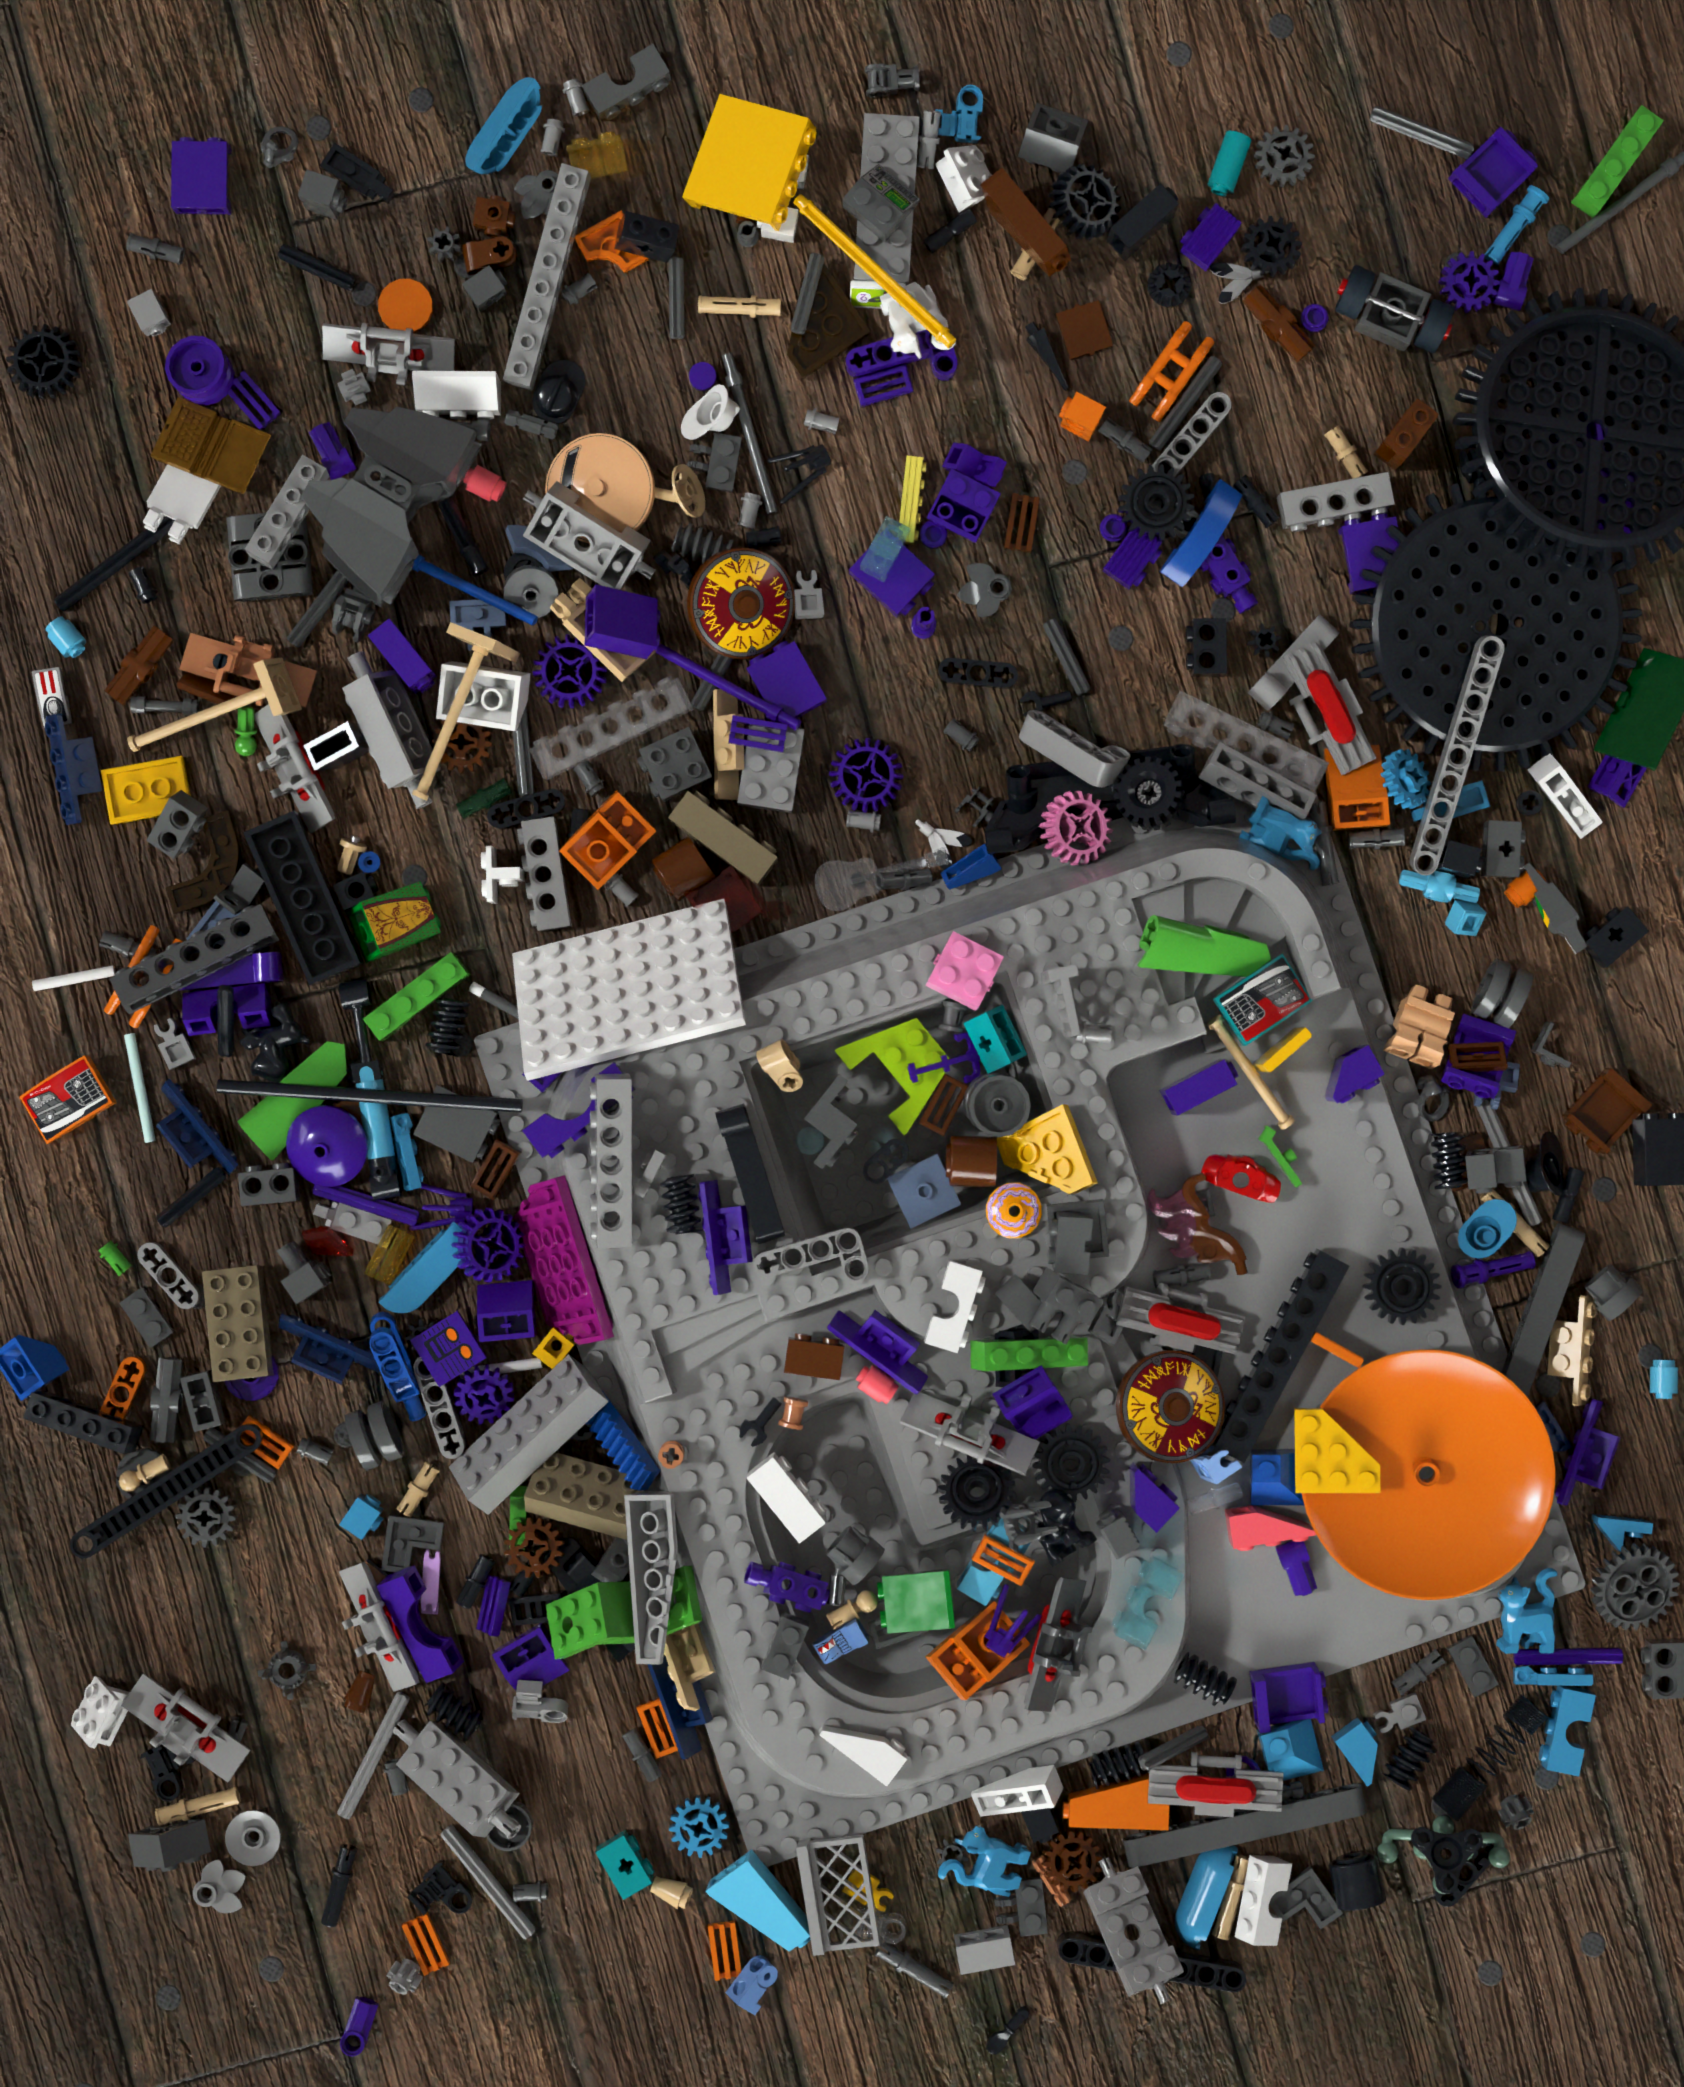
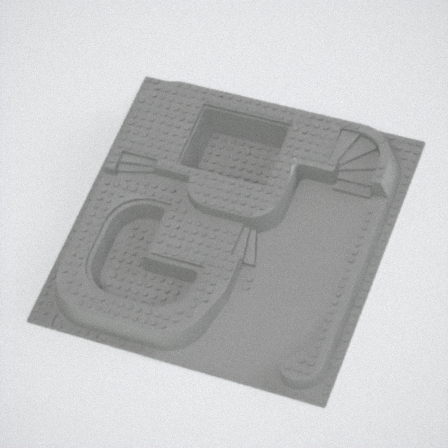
M1299 757L1268 768L1317 795L1304 758ZM1222 791L1229 799L1233 798L1236 823L1199 827L1171 818L1169 820L1171 825L1166 827L1164 824H1161L1160 830H1154L1152 827H1149V831L1143 830L1140 826L1138 828L1134 827L1122 817L1107 823V827L1113 829L1112 833L1106 834L1111 842L1104 845L1106 851L1103 854H1098L1099 858L1097 860H1089L1088 864L1081 865L1079 862L1078 865L1072 866L1069 861L1061 863L1060 856L1051 857L1054 849L1044 848L1047 844L1045 843L998 859L1002 870L951 890L947 888L942 878L930 883V886H918L735 948L734 954L746 1025L564 1071L544 1093L522 1075L524 1069L519 1022L475 1037L474 1043L492 1096L523 1099L522 1113L498 1111L508 1144L513 1149L522 1152L516 1162V1167L527 1199L530 1195L528 1192L530 1185L565 1175L573 1204L579 1217L581 1230L588 1244V1253L591 1262L596 1268V1279L605 1297L604 1305L607 1315L612 1320V1331L614 1337L582 1345L576 1343L583 1366L589 1370L600 1389L604 1391L660 1469L659 1474L648 1488V1491H668L674 1494L678 1548L675 1570L683 1566H692L702 1615V1621L698 1623L715 1670L714 1673L699 1680L713 1718L705 1726L748 1852L752 1849L766 1867L797 1857L796 1846L800 1839L811 1838V1840L862 1835L972 1797V1791L1028 1768L1055 1765V1768L1091 1757L1093 1753L1099 1754L1104 1750L1108 1751L1115 1747H1120L1252 1702L1249 1671L1315 1662L1319 1671H1323L1326 1677L1499 1618L1502 1615L1504 1606L1498 1598V1591L1511 1584L1513 1577L1517 1578L1522 1587L1531 1588L1525 1605L1542 1602L1545 1598L1537 1590L1535 1582L1539 1572L1546 1568H1554L1557 1571V1576L1546 1580V1584L1554 1591V1598L1585 1587V1581L1554 1492L1549 1517L1532 1549L1510 1572L1480 1590L1467 1595L1440 1600H1417L1388 1594L1367 1585L1345 1570L1329 1554L1318 1536L1315 1535L1309 1536V1539L1304 1541L1310 1557L1308 1562L1313 1572L1317 1589L1305 1596H1295L1286 1570L1283 1569L1275 1546L1261 1544L1255 1545L1253 1549L1248 1551H1239L1238 1549H1233L1229 1542L1225 1509L1251 1505L1250 1454L1245 1463L1229 1455L1224 1456L1225 1459L1230 1461L1237 1460L1242 1468L1220 1483L1214 1484L1201 1479L1190 1460L1181 1463H1162L1142 1456L1130 1446L1120 1430L1116 1415V1397L1126 1372L1134 1363L1148 1354L1165 1350L1177 1351V1349L1168 1346L1158 1347L1149 1343L1150 1338H1155V1334L1123 1327L1115 1345H1108L1088 1332L1090 1326L1082 1322L1081 1324L1078 1323L1072 1335L1088 1337V1366L1044 1368V1370L1063 1396L1073 1414L1071 1419L1058 1426L1061 1432L1065 1431L1066 1423L1070 1424L1072 1431H1075L1076 1426L1081 1424L1083 1434L1091 1428L1093 1430L1091 1439L1100 1436L1102 1440L1097 1446H1107L1108 1448L1101 1455L1110 1458V1462L1102 1465L1109 1469V1474H1100L1105 1484L1096 1482L1094 1485L1097 1488V1493L1088 1489V1499L1086 1500L1082 1497L1081 1493H1078L1075 1502L1074 1517L1077 1527L1081 1531H1092L1097 1540L1084 1548L1079 1543H1074L1077 1550L1063 1558V1561L1054 1567L1049 1563L1045 1549L1039 1540L1031 1542L1024 1554L1034 1559L1035 1563L1023 1585L1020 1586L1005 1577L1000 1583L1002 1589L1005 1584L1009 1585L1002 1610L1013 1623L1023 1610H1028V1614L1018 1627L1019 1631H1021L1037 1614L1042 1616L1044 1607L1051 1604L1056 1582L1060 1577L1087 1581L1078 1613V1623L1090 1625L1093 1629L1092 1633H1088L1079 1667V1670H1081L1080 1677L1066 1674L1062 1676L1051 1712L1024 1709V1700L1031 1674L1028 1671V1663L1040 1620L1024 1636L1030 1645L990 1682L982 1685L967 1700H961L925 1657L949 1635L985 1607L983 1604L957 1589V1581L976 1552L982 1537L988 1533L993 1524L988 1522L987 1531L983 1529L981 1524H978L976 1531L973 1532L971 1523H968L964 1529H961V1519L952 1523L950 1518L953 1512L949 1514L943 1513V1508L947 1504L939 1503V1497L945 1494L938 1491V1486L946 1484L941 1481V1475L950 1476L947 1466L951 1465L957 1468L956 1458H960L966 1463L967 1454L943 1444L938 1446L935 1444L936 1438L900 1424V1420L914 1393L897 1380L894 1383L899 1385V1387L887 1404L882 1401L877 1402L858 1389L857 1385L859 1382L855 1379L864 1366L869 1368L872 1364H875L859 1354L843 1340L836 1337L827 1329V1326L837 1311L843 1312L860 1326L864 1324L874 1310L878 1311L920 1343L916 1351L907 1360L928 1376L920 1392L955 1407L960 1406L963 1395L966 1393L973 1396L971 1407L990 1414L993 1405L999 1407L993 1393L1003 1387H996L995 1371L971 1369L970 1340L995 1339V1333L999 1331L1026 1328L997 1297L995 1292L1014 1274L1033 1291L1046 1267L1053 1270L1052 1264H1048V1248L1050 1247L1047 1215L1048 1204L1104 1200L1109 1257L1090 1258L1089 1275L1058 1274L1094 1293L1104 1301L1101 1306L1108 1308L1107 1299L1112 1292L1120 1293L1117 1298V1304L1121 1305L1125 1286L1155 1294L1156 1288L1153 1282V1271L1176 1268L1180 1264L1184 1266L1202 1264L1197 1262L1196 1257L1199 1254L1189 1245L1195 1229V1220L1161 1228L1154 1200L1182 1194V1186L1185 1180L1192 1175L1201 1173L1203 1164L1208 1156L1213 1154L1225 1157L1228 1154L1232 1156H1249L1259 1165L1265 1167L1267 1172L1278 1178L1281 1182V1190L1278 1198L1273 1203L1249 1198L1216 1186L1206 1180L1197 1183L1195 1191L1209 1188L1211 1192L1215 1216L1209 1217L1208 1224L1229 1233L1238 1241L1247 1258L1245 1263L1248 1273L1237 1275L1235 1265L1231 1260H1221L1209 1264L1211 1280L1191 1282L1183 1287H1180V1285L1168 1286L1169 1288L1197 1295L1199 1293L1207 1294V1307L1245 1317L1237 1354L1222 1352L1218 1380L1224 1395L1225 1409L1231 1399L1236 1400L1240 1390L1237 1387L1244 1375L1249 1376L1254 1367L1250 1365L1253 1356L1257 1350L1262 1352L1266 1341L1263 1339L1268 1328L1271 1325L1275 1327L1280 1318L1277 1316V1312L1283 1301H1289L1293 1293L1290 1291L1293 1281L1297 1276L1302 1277L1306 1269L1303 1267V1263L1309 1252L1314 1253L1316 1248L1349 1265V1268L1315 1331L1361 1356L1364 1360L1361 1367L1386 1355L1402 1351L1436 1349L1470 1356L1488 1364L1499 1372L1503 1369L1508 1354L1484 1284L1475 1282L1466 1284L1464 1288L1457 1289L1452 1281V1265L1459 1264L1463 1266L1472 1264L1475 1258L1466 1255L1459 1247L1458 1234L1463 1222L1451 1188L1435 1189V1186L1442 1183V1181L1434 1179V1175L1441 1172V1170L1433 1168V1164L1440 1161V1159L1432 1157V1153L1438 1151V1149L1431 1146V1142L1435 1140L1430 1135L1432 1131L1429 1122L1420 1116L1418 1110L1420 1096L1408 1060L1383 1051L1388 1039L1396 1033V1029L1393 1027L1394 1019L1333 840L1332 846L1340 883L1332 884L1330 874L1328 873L1330 885L1322 886L1320 867L1310 870L1309 861L1307 860L1291 861L1249 840L1239 838L1242 830L1249 833L1252 824L1248 821V818L1252 811L1255 812L1256 809ZM1316 796L1313 804L1316 803L1318 814H1320L1318 805L1319 799L1318 796ZM1310 810L1304 820L1312 821ZM1294 839L1289 840L1288 845L1291 849H1302ZM1077 840L1069 844L1070 847L1077 850H1083L1087 847L1084 843H1079ZM1314 842L1313 852L1317 854L1316 844ZM1152 915L1200 927L1211 925L1239 932L1255 941L1266 943L1271 960L1283 953L1313 1001L1246 1046H1242L1213 1001V998L1235 985L1244 977L1140 968L1137 964L1146 951L1139 947V943L1146 923ZM954 931L1004 956L992 980L994 983L990 991L986 992L979 1008L975 1011L968 1007V1010L964 1011L963 1033H968L963 1023L997 1006L1004 1005L1027 1055L994 1072L1005 1073L1022 1083L1028 1092L1031 1107L1029 1118L1025 1123L1062 1104L1069 1106L1098 1183L1076 1194H1068L1061 1191L1058 1187L1046 1184L1028 1176L1027 1173L1004 1165L997 1146L995 1187L953 1186L961 1205L910 1229L888 1180L886 1179L879 1184L868 1182L863 1174L864 1164L889 1140L901 1139L909 1148V1156L891 1175L935 1154H938L946 1171V1144H950L951 1136H996L988 1135L971 1124L965 1115L963 1101L944 1136L919 1124L918 1122L935 1090L908 1133L903 1135L888 1115L910 1098L907 1092L874 1052L850 1070L835 1050L917 1018L949 1058L966 1054L968 1050L967 1041L963 1038L958 1043L954 1039V1034L959 1032L939 1029V1024L943 1023L945 1012L943 1002H959L925 986L935 967L933 963L937 955H941L950 935ZM1077 964L1079 976L1071 978L1069 981L1078 1024L1086 1021V1024L1111 1025V1042L1085 1041V1044H1081V1041L1075 1040V1036L1064 1038L1053 983L1043 984L1040 973L1050 969ZM1217 1015L1222 1016L1224 1019L1223 1024L1252 1064L1293 1028L1306 1027L1312 1037L1272 1072H1258L1286 1113L1292 1115L1295 1119L1291 1126L1283 1130L1280 1129L1278 1119L1214 1029L1210 1030L1207 1026V1022ZM783 1039L795 1056L799 1058V1073L803 1078L801 1088L793 1092L782 1091L769 1074L765 1073L761 1068L756 1056L758 1050ZM1359 1045H1369L1385 1074L1379 1078L1380 1083L1368 1090L1358 1089L1354 1091L1356 1096L1345 1103L1327 1101L1325 1093L1335 1058ZM1218 1059H1225L1228 1063L1232 1062L1239 1076L1235 1078L1236 1086L1178 1116L1171 1114L1159 1091L1160 1089ZM966 1060L949 1066L950 1071L945 1072V1074L964 1083L963 1077L973 1073L972 1062ZM979 1060L981 1069L980 1075L983 1073H987L981 1060ZM613 1062H616L624 1074H630L632 1085L636 1089L632 1092L634 1097L632 1099V1247L597 1248L596 1239L591 1240L590 1223L595 1222V1212L590 1210V1195H595V1184L590 1183V1167H595V1156H590V1139H595V1128H590V1124L585 1127L588 1131L575 1142L572 1138L568 1139L562 1144L565 1149L552 1159L549 1155L542 1158L522 1130L545 1113L562 1120H571L582 1115L592 1101L590 1100L591 1079L595 1077V1074H599ZM840 1074L848 1080L845 1086L849 1090L839 1102L834 1099L831 1104L857 1123L854 1129L858 1131V1134L848 1146L845 1143L840 1146L837 1152L841 1155L831 1168L825 1165L821 1169L813 1162L830 1139L804 1118ZM950 1082L946 1083L927 1120L928 1122H932L951 1085ZM956 1087L936 1125L937 1127L941 1128L961 1088ZM997 1100L994 1102V1107L999 1108L1001 1102ZM744 1103L785 1232V1237L758 1245L747 1211L753 1262L758 1253L840 1228L851 1227L857 1230L861 1237L869 1266L868 1274L860 1281L850 1280L843 1271L839 1257L769 1278L757 1275L753 1269V1262L729 1264L731 1292L713 1295L709 1284L710 1267L705 1252L707 1246L705 1231L677 1235L667 1232L666 1229L674 1225V1223L665 1221V1217L672 1214V1211L663 1209V1206L670 1203V1200L661 1198V1195L669 1190L668 1188L660 1187V1183L670 1177L694 1174V1177L688 1179L687 1182L696 1184V1188L689 1191V1193L698 1196L700 1182L718 1180L721 1208L745 1205L725 1138L722 1137L715 1115L717 1111ZM618 1104L614 1105L608 1111L614 1110ZM1265 1125L1276 1131L1272 1141L1281 1154L1291 1148L1297 1156V1159L1289 1164L1302 1182L1297 1188L1291 1183L1265 1144L1258 1140L1265 1129ZM615 1127L606 1128L603 1132V1137L607 1139L614 1138L618 1134V1129ZM892 1144L889 1147L891 1153L886 1158L883 1153L878 1156L887 1164L888 1169L894 1166V1164L889 1162L893 1157L896 1156L900 1159L903 1156L901 1153L902 1145L896 1147ZM657 1149L667 1155L645 1198H642L634 1193L645 1169L641 1168V1165L647 1153L654 1154ZM608 1155L604 1158L603 1164L607 1167H612L618 1162V1157ZM872 1163L868 1167L867 1173L871 1178L878 1179L882 1177L884 1168L879 1163ZM1238 1172L1233 1177V1184L1236 1187L1242 1188L1249 1183V1177L1244 1172ZM609 1183L605 1185L603 1192L608 1195L614 1194L618 1190V1185ZM1006 1183H1021L1029 1186L1037 1194L1041 1202L1042 1216L1038 1226L1030 1234L1022 1238L1009 1239L999 1235L990 1227L986 1218V1203L990 1194L997 1187ZM698 1196V1199L691 1202V1205L699 1206V1211L693 1213L692 1216L701 1217V1222L695 1224L694 1227L703 1229V1210ZM1205 1196L1199 1197L1201 1201L1206 1200ZM1186 1200L1163 1204L1162 1206L1163 1209L1188 1203ZM1014 1205L1009 1208L1011 1216H1017L1020 1212L1018 1206ZM1193 1209L1164 1215L1165 1220L1193 1214ZM609 1211L605 1213L603 1220L613 1222L617 1219L618 1213ZM846 1232L840 1237V1244L845 1248H851L856 1243L855 1235L850 1232ZM820 1240L813 1244L812 1250L816 1255L824 1256L829 1251V1246L825 1241ZM1399 1247L1405 1249L1406 1256L1411 1249L1416 1250L1415 1258L1417 1259L1421 1254L1426 1255L1424 1265L1430 1262L1434 1263L1435 1265L1430 1270V1273L1440 1274L1437 1279L1433 1280V1283L1442 1285V1288L1433 1290V1293L1438 1295L1440 1299H1431L1430 1303L1433 1304L1435 1309L1425 1308L1426 1318L1416 1314L1417 1321L1415 1324L1408 1317L1406 1318L1405 1325H1400L1398 1317L1393 1324L1389 1323L1388 1314L1382 1319L1379 1318L1380 1308L1371 1310L1369 1307L1374 1303V1300H1366L1364 1298L1367 1294L1371 1293V1290L1362 1287V1285L1371 1282L1364 1274L1374 1273L1369 1264L1379 1265L1380 1262L1377 1257L1379 1254L1388 1259L1387 1252L1389 1249L1393 1250L1396 1256L1398 1255ZM795 1248L789 1249L785 1253V1259L790 1264H796L802 1258L800 1251ZM781 1252L775 1253L777 1256L775 1260L768 1261L767 1257H762V1262L758 1264V1267L764 1268L766 1272H769L771 1265L779 1263V1269L785 1268L781 1262ZM853 1260L848 1264V1271L852 1275H859L864 1270V1264L860 1260ZM949 1260L981 1269L983 1271L981 1276L986 1278L982 1293H976L973 1304L977 1305L973 1321L968 1320L965 1331L969 1332L965 1348L959 1347L958 1353L924 1343L932 1314L948 1317L953 1315L958 1309V1297L953 1292L941 1288ZM1322 1273L1314 1274L1310 1280L1312 1287H1321L1325 1280ZM1400 1279L1396 1283V1291L1399 1294L1407 1291V1280ZM1309 1298L1300 1299L1297 1304L1298 1310L1300 1312H1307L1311 1308V1300ZM1171 1299L1168 1301L1171 1302L1170 1305L1193 1310L1194 1305ZM1061 1310L1059 1312L1056 1311L1045 1333L1039 1330V1339L1051 1336L1063 1316ZM1295 1322L1288 1323L1284 1328V1333L1288 1337L1295 1336L1298 1332V1325ZM795 1333L812 1335L811 1340L822 1341L823 1337L840 1339L839 1344H844L845 1346L840 1380L784 1373L788 1338L794 1337ZM1309 1341L1252 1449H1295L1294 1408H1319L1331 1391L1359 1368ZM1276 1347L1271 1352L1273 1361H1281L1285 1356V1350L1282 1347ZM1262 1372L1258 1377V1383L1261 1386H1266L1272 1381V1374L1270 1372ZM784 1396L808 1401V1406L804 1408L801 1424H803L802 1430L778 1425L779 1420L783 1417L786 1404L783 1401ZM1251 1396L1245 1401V1408L1247 1410H1254L1259 1405V1399L1255 1396ZM775 1397L782 1405L764 1427L767 1438L760 1445L752 1447L751 1443L757 1436V1431L749 1429L740 1438L741 1424L745 1419L749 1421L756 1420L771 1399ZM1001 1411L996 1424L1017 1432L1010 1420H1007ZM1224 1414L1223 1423H1224V1421H1225V1419H1226V1417H1227V1415H1225V1414ZM1235 1422L1232 1425V1433L1235 1435L1244 1433L1246 1430L1245 1422ZM1055 1428L1049 1431L1048 1433H1050L1052 1436H1055ZM1045 1434L1035 1439L1045 1443L1048 1441ZM670 1440L679 1442L685 1450L682 1463L673 1469L663 1467L658 1459L661 1446ZM1038 1446L1037 1451L1041 1452L1042 1448ZM674 1448L664 1452V1454L668 1455L669 1461L679 1457V1455L675 1454ZM1214 1448V1450L1212 1452H1208L1207 1455L1212 1456L1220 1450ZM773 1452L778 1457L782 1455L786 1458L792 1467L790 1470L792 1475L796 1479L800 1477L808 1486L810 1491L807 1493L813 1501L818 1499L827 1510L825 1514L827 1517L826 1523L800 1544L747 1479L748 1472ZM1073 1455L1065 1458L1063 1465L1066 1469L1072 1470L1078 1466L1079 1459ZM1033 1457L1025 1476L1005 1467L1003 1468L1002 1472L1006 1470L1011 1471V1477L1008 1480H1014L1016 1487L1011 1489L1016 1492V1499L1009 1500L1013 1504H1022L1028 1496L1034 1498L1033 1502L1040 1501L1042 1495L1052 1488L1049 1486L1046 1489H1042L1041 1484L1045 1479L1035 1478V1474L1040 1472L1041 1469L1033 1468L1032 1463L1040 1461L1039 1458ZM1133 1462L1138 1467L1143 1463L1158 1478L1155 1481L1158 1486L1164 1483L1178 1497L1175 1502L1180 1509L1157 1533L1131 1507L1129 1466ZM1425 1466L1420 1469L1419 1476L1423 1479H1428L1433 1475L1434 1469ZM975 1487L970 1491V1494L974 1497H980L985 1493L984 1489L980 1487ZM1254 1505L1310 1523L1305 1505ZM1111 1508L1115 1511H1122L1140 1542L1139 1548L1119 1559H1116L1096 1524L1100 1520L1099 1515ZM1036 1510L1035 1514L1038 1515L1036 1519L1043 1522L1040 1510ZM1020 1517L1018 1523L1027 1527L1025 1518ZM851 1526L863 1535L871 1536L885 1548V1551L876 1565L857 1584L852 1585L846 1579L844 1604L848 1603V1599L852 1603L856 1602L858 1594L865 1590L872 1591L878 1598L877 1582H882L883 1575L949 1569L955 1628L930 1630V1632L876 1649L868 1622L879 1619L880 1611L885 1610L884 1599L878 1598L876 1609L869 1613L862 1611L858 1613L860 1616L859 1620L869 1635V1643L845 1655H841L828 1664H824L815 1650L813 1642L833 1629L826 1614L842 1606H833L826 1603L822 1605L821 1610L812 1608L811 1612L808 1613L795 1609L796 1603L786 1600L784 1605L768 1600L770 1594L763 1592L765 1586L757 1585L755 1587L744 1583L745 1572L751 1561L763 1565V1568L770 1570L771 1565L779 1567V1563L783 1562L796 1566V1573L805 1575V1571L808 1570L821 1574V1581L829 1583L830 1574H834L835 1563L826 1555V1552L834 1540L847 1527ZM1291 1540L1281 1541V1544L1289 1542ZM987 1543L986 1547L999 1553L997 1548ZM982 1552L981 1557L992 1563L996 1561L993 1557ZM1018 1559L1014 1560V1562L1024 1567L1026 1566V1564ZM1015 1569L1013 1571V1574L1019 1577L1022 1574L1021 1572ZM788 1579L782 1581L783 1589L788 1588L790 1583ZM811 1587L808 1590V1596L810 1598L813 1597L815 1591L814 1587ZM1001 1592L995 1600L996 1603H998ZM676 1596L674 1597V1605L677 1602ZM782 1612L809 1621L808 1631L789 1680L762 1670L763 1661ZM881 1624L875 1626L876 1631H879V1630H882V1629L887 1628V1627L882 1628V1627H881ZM908 1632L885 1634L880 1636L879 1640L882 1642ZM1065 1638L1061 1655L1066 1660L1070 1661L1075 1639ZM1187 1652H1189V1658L1194 1654L1199 1657L1198 1664L1202 1660H1206L1208 1662V1669L1211 1666H1216L1218 1674L1225 1671L1228 1674L1227 1680L1230 1677L1237 1679L1235 1689L1224 1705L1220 1701L1213 1706L1212 1695L1203 1700V1690L1194 1695L1193 1684L1184 1689V1679H1181L1177 1684L1174 1683L1177 1667ZM822 1725L883 1736L889 1741L894 1738L906 1748L904 1752L907 1754V1761L888 1786H885L819 1735V1729Z

